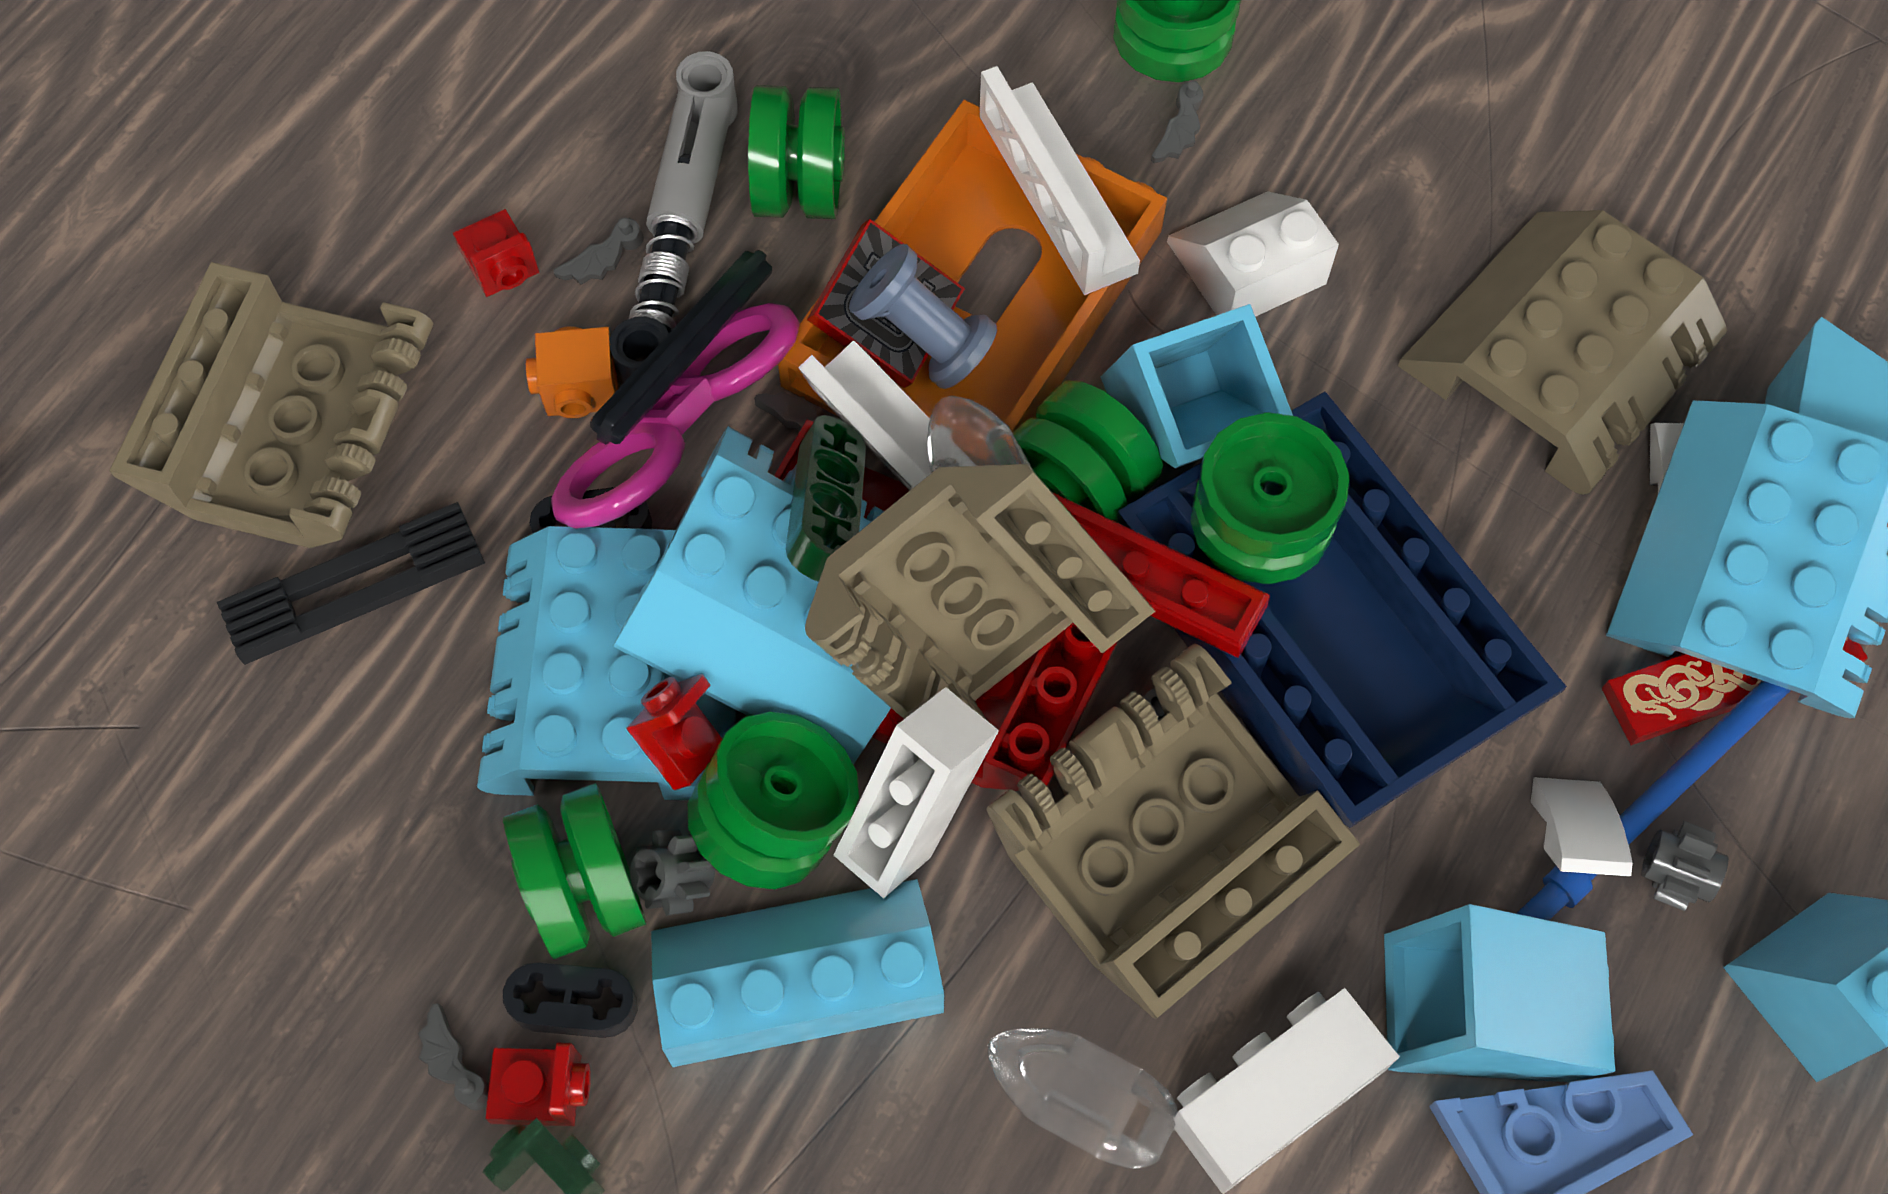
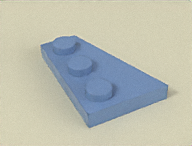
M1653 1070L1573 1081L1561 1086L1525 1091L1524 1089L1497 1092L1495 1095L1461 1100L1460 1097L1438 1100L1429 1106L1480 1194H1586L1693 1136L1690 1128Z

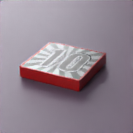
M869 219L860 226L809 314L807 321L844 347L855 341L895 383L902 388H906L913 384L929 354L886 317L878 316L873 319L860 320L849 310L852 295L868 271L887 252L898 245L904 244L873 220ZM917 253L918 267L915 277L954 310L965 288Z

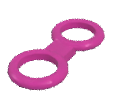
M767 303L737 312L620 444L616 445L609 442V444L605 445L598 442L573 462L558 481L551 498L556 520L575 529L595 527L622 517L648 500L668 481L679 466L685 449L682 435L714 401H719L736 394L760 380L783 360L794 345L799 330V321L793 310L785 305ZM769 330L761 344L745 358L719 372L700 376L706 365L723 349L753 333ZM654 448L652 455L642 468L628 480L604 494L594 498L582 499L584 492L591 483L608 467L640 450Z

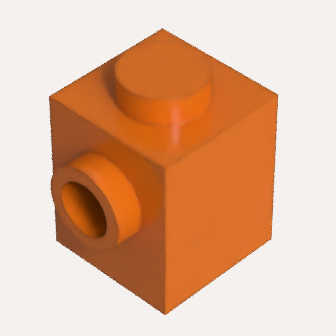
M569 326L559 328L554 332L535 333L536 357L526 359L527 383L531 395L540 394L548 417L581 418L590 412H597L619 389L618 377L610 352L611 334L609 327L582 329Z

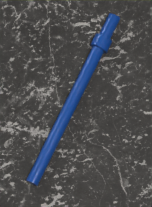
M1762 680L1619 815L1628 844L1633 842L1791 690ZM1555 866L1543 878L1545 886L1516 914L1550 920L1564 906L1573 908L1593 889L1591 880L1598 874L1562 872Z

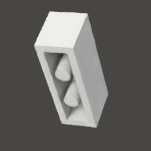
M948 688L942 689L896 725L838 844L834 856L882 898L889 895L931 858L999 730Z
M1346 988L1327 1001L1320 992L1315 993L1287 1015V1019L1293 1025L1290 1029L1274 1041L1270 1039L1266 1032L1261 1033L1232 1056L1239 1067L1218 1082L1211 1073H1207L1177 1097L1183 1108L1178 1111L1171 1125L1222 1194H1225L1383 1074L1400 1057Z

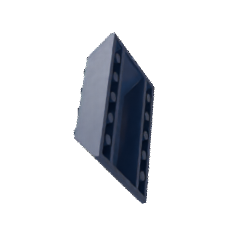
M1324 391L1291 410L1293 416H1297L1325 432L1341 450L1349 472L1346 505L1337 522L1331 542L1318 564L1292 580L1273 584L1242 581L1269 594L1270 598L1265 612L1239 658L1175 627L1173 628L1187 647L1192 644H1198L1204 648L1232 683L1221 690L1222 694L1297 795L1301 797L1318 790L1344 825L1351 828L1556 697L1567 686ZM1202 463L1118 511L1117 518L1121 525L1235 578L1217 568L1198 547L1190 522L1193 497L1200 477Z

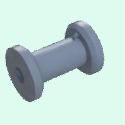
M901 244L887 252L864 276L852 295L849 310L860 320L873 319L878 316L886 317L931 356L929 379L939 388L947 389L964 379L980 363L995 339L997 325L985 314L972 315L963 320L915 277L918 267L917 253L907 244Z

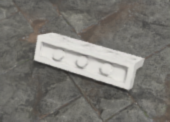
M998 66L982 71L980 118L1083 294H1089L1138 274L1140 259L1033 82L1011 90Z
M852 341L825 367L813 355L798 367L812 389L842 421L852 426L861 435L865 445L909 491L938 467L975 466L855 341Z

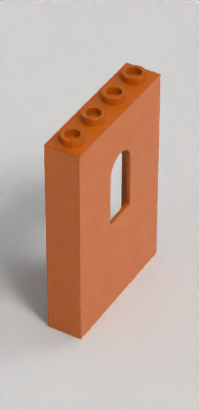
M963 100L874 222L898 240L907 244L913 251L957 283L988 239L996 232L1011 228L1021 229L1033 235L1039 242L1042 251L1040 260L997 321L995 339L980 363L960 382L950 388L941 389L929 379L931 356L928 355L913 384L906 388L899 386L975 466L1003 465L1000 460L1001 445L1022 423L1029 418L1036 419L1037 407L1063 382L1131 277L1089 294H1083L980 118V107ZM1076 154L1141 263L1162 231L1167 197L1156 193L1152 187L1145 183L1134 182L1105 168L1099 161L1093 158L1082 157ZM815 302L799 324L794 345L778 364L781 387L800 397L804 396L809 402L838 416L812 389L798 368L811 355L825 367L846 348L807 321L809 314L816 304ZM956 306L953 310L963 320L972 316V314Z

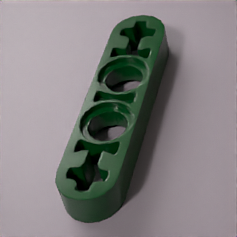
M825 415L816 418L799 446L785 548L787 558L800 573L817 582L820 580L827 558L859 532L866 453L864 439L852 426L840 419Z

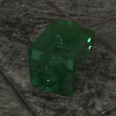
M537 1118L526 1128L520 1124L504 1134L491 1149L489 1156L493 1160L483 1170V1174L503 1192L508 1190L535 1163L544 1170L565 1194H603L605 1192L591 1176L601 1166L594 1156L573 1134L561 1144Z

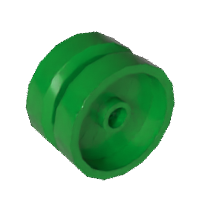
M1117 0L1113 39L1120 56L1135 71L1148 77L1170 82H1185L1203 78L1220 67L1231 51L1241 0Z
M756 85L751 99L748 140L749 194L754 217L784 218L792 205L794 181H798L799 205L807 219H836L839 208L840 184L843 182L845 167L844 126H842L839 88L809 87L801 98L799 123L795 124L794 102L787 87Z
M1066 380L1056 387L1037 407L1036 419L1029 418L1022 423L1001 445L1000 460L1003 465L1028 464L1051 492L1116 523H1119L1117 518L1118 511L1126 507L1127 504H1131L1143 497L1161 477L1163 467L1158 447L1144 425L1112 396L1083 381Z
M1269 412L1240 418L1218 432L1204 454L1200 477L1193 497L1190 522L1198 547L1217 568L1242 581L1273 584L1296 579L1318 564L1330 544L1337 522L1347 502L1349 472L1341 450L1322 429L1297 416Z
M770 711L745 717L725 733L711 762L707 764L687 803L688 829L700 854L720 874L747 887L774 890L800 883L819 866L828 853L832 842L840 836L851 820L859 799L857 771L845 748L824 728L798 715Z
M597 783L563 795L560 812L568 837L565 840H560L548 811L538 804L503 817L504 830L513 858L511 860L518 888L531 919L535 920L543 942L553 959L587 947L591 933L583 902L587 900L591 901L603 930L613 937L646 925V918L639 896L631 884L627 860Z

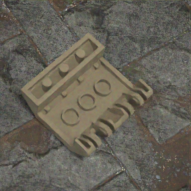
M1605 211L1537 212L1400 359L1398 367L1445 400L1449 398L1463 381L1468 383L1558 447L1545 472L1575 493L1584 495L1590 493L1605 476L1606 471L1609 468L1611 469L1617 462L1619 454H1617L1618 450L1614 448V442L1617 445L1629 446L1640 435L1639 432L1647 427L1672 398L1674 392L1686 381V370L1682 367L1688 366L1692 368L1694 366L1696 368L1707 357L1706 354L1711 352L1726 335L1727 327L1704 277Z
M211 262L109 471L115 478L197 521L306 548H314L339 541L343 538L353 513L350 509L357 506L361 497V491L358 490V487L347 481L365 476L372 471L376 462L374 455L380 452L399 408L397 401L403 399L407 389V384L397 375L408 372L411 368L414 369L417 366L421 357L420 351L424 349L433 329V322L420 311L385 302L382 303L380 309L388 327L285 303L280 299L268 275Z
M1028 464L938 467L827 558L806 619L805 631L806 635L814 643L832 656L841 666L844 664L849 667V665L853 664L850 667L853 670L852 674L904 719L945 687L986 719L975 700L1072 623L1103 653L1152 615L1155 610Z
M1198 644L1190 645L1171 660V669L1163 667L1151 678L1164 712V716L1161 719H1157L1158 716L1155 714V710L1145 698L1136 692H1131L1121 700V709L1112 707L1069 742L1072 754L1069 750L1061 748L1050 757L1049 760L1054 767V773L1065 795L1055 803L1048 787L1041 780H1038L1036 776H1033V774H1028L1017 784L1018 790L1021 792L1020 795L1014 790L1009 789L986 809L1011 861L1088 960L1152 1018H1158L1360 845L1318 790L1301 797L1297 795L1217 694L1232 682L1211 655Z

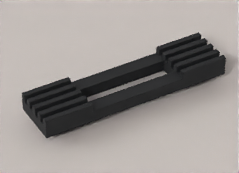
M453 503L400 525V531L288 578L280 580L278 577H275L217 601L218 608L222 612L221 616L226 623V629L231 635L230 640L235 646L234 650L237 657L246 665L485 564L459 503ZM410 553L415 567L296 616L291 602Z

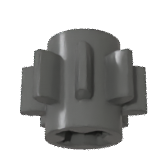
M1683 821L1679 831L1674 829L1672 834L1661 829L1657 831L1647 849L1641 869V876L1652 880V887L1656 888L1653 899L1686 911L1689 902L1695 904L1697 898L1708 903L1715 898L1725 878L1729 861L1727 855L1716 851L1718 844L1713 843L1716 835L1715 832Z
M680 829L653 831V845L637 847L635 850L636 855L630 867L632 887L636 894L645 900L644 907L646 909L663 907L666 916L693 912V899L709 897V888L714 881L715 868L700 854L692 835L682 836Z

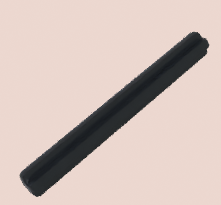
M756 250L754 253L745 251L591 418L590 427L597 433V440L605 445L609 444V442L616 445L620 444L772 274V266L766 261L767 255L763 251Z

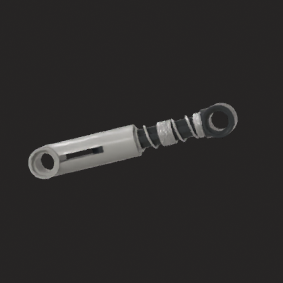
M705 51L691 54L680 62L676 70L678 94L646 225L654 238L646 245L647 255L643 258L640 269L639 285L635 291V296L639 303L630 310L629 319L619 324L610 337V352L621 385L643 363V361L635 360L641 356L650 355L676 327L673 317L679 315V310L675 307L676 298L684 294L689 266L685 261L686 255L694 250L693 244L703 238L728 126L734 122L738 114L733 68L726 58L714 52Z

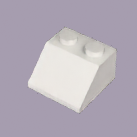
M1268 191L1169 235L1167 239L1168 245L1216 315L1251 304L1255 317L1326 285L1339 246L1308 200Z

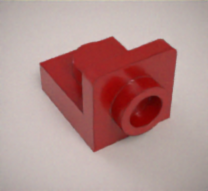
M506 209L453 232L457 247L486 297L501 290L513 289L521 285L527 278L539 273L528 238L525 233H519Z
M703 674L677 682L674 677H669L655 685L641 699V703L645 708L626 728L673 790L692 785L706 768L707 764L711 762L722 740V737L696 704L698 699L711 686Z
M557 1042L555 1050L494 1048L485 1119L490 1124L575 1126L577 1106H586L589 1099L591 1082L589 1063H581V1054L572 1043Z

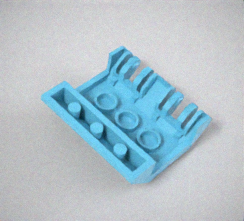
M1693 400L1606 636L1666 657H1670L1675 651H1679L1800 693L1799 703L1837 716L1855 718L1864 690L1849 681L1867 683L1872 668L1842 650L1846 637L1860 644L1878 646L1881 645L1886 630L1875 622L1888 623V527H1886L1888 523V441L1769 404Z
M727 426L701 474L703 479L653 576L642 588L613 647L679 681L703 674L711 684L704 694L747 716L770 711L798 715L824 728L845 748L851 762L854 764L891 707L852 674L853 670L850 667L853 664L849 665V667L844 664L841 666L832 656L827 654L806 635V619L819 582L800 573L787 558L785 549L797 465L787 473L783 481L768 473V470L772 464L774 451L761 444L754 456H749L748 451L753 439ZM863 499L859 532L884 512L875 506L865 519L864 514L867 502Z
M548 526L509 546L506 564V575L508 577L504 579L503 596H506L505 598L510 599V601L522 602L524 604L508 610L507 613H502L499 617L498 632H501V635L496 640L490 691L495 695L489 697L487 714L495 717V719L514 720V723L491 731V734L487 733V735H484L482 752H485L487 756L482 757L480 761L478 789L491 794L534 796V786L530 779L658 782L664 800L690 799L702 773L692 785L673 790L626 729L645 708L641 703L643 696L655 685L672 676L613 647L642 588L653 576L676 530L597 527L575 529L572 527ZM703 694L696 702L697 706L722 738L730 728L736 725L737 710L706 694Z

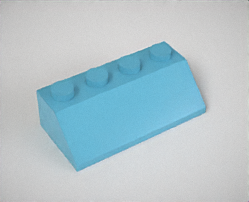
M917 879L902 882L885 898H882L872 888L651 931L652 982L662 1050L672 1067L944 1013V990L931 926Z

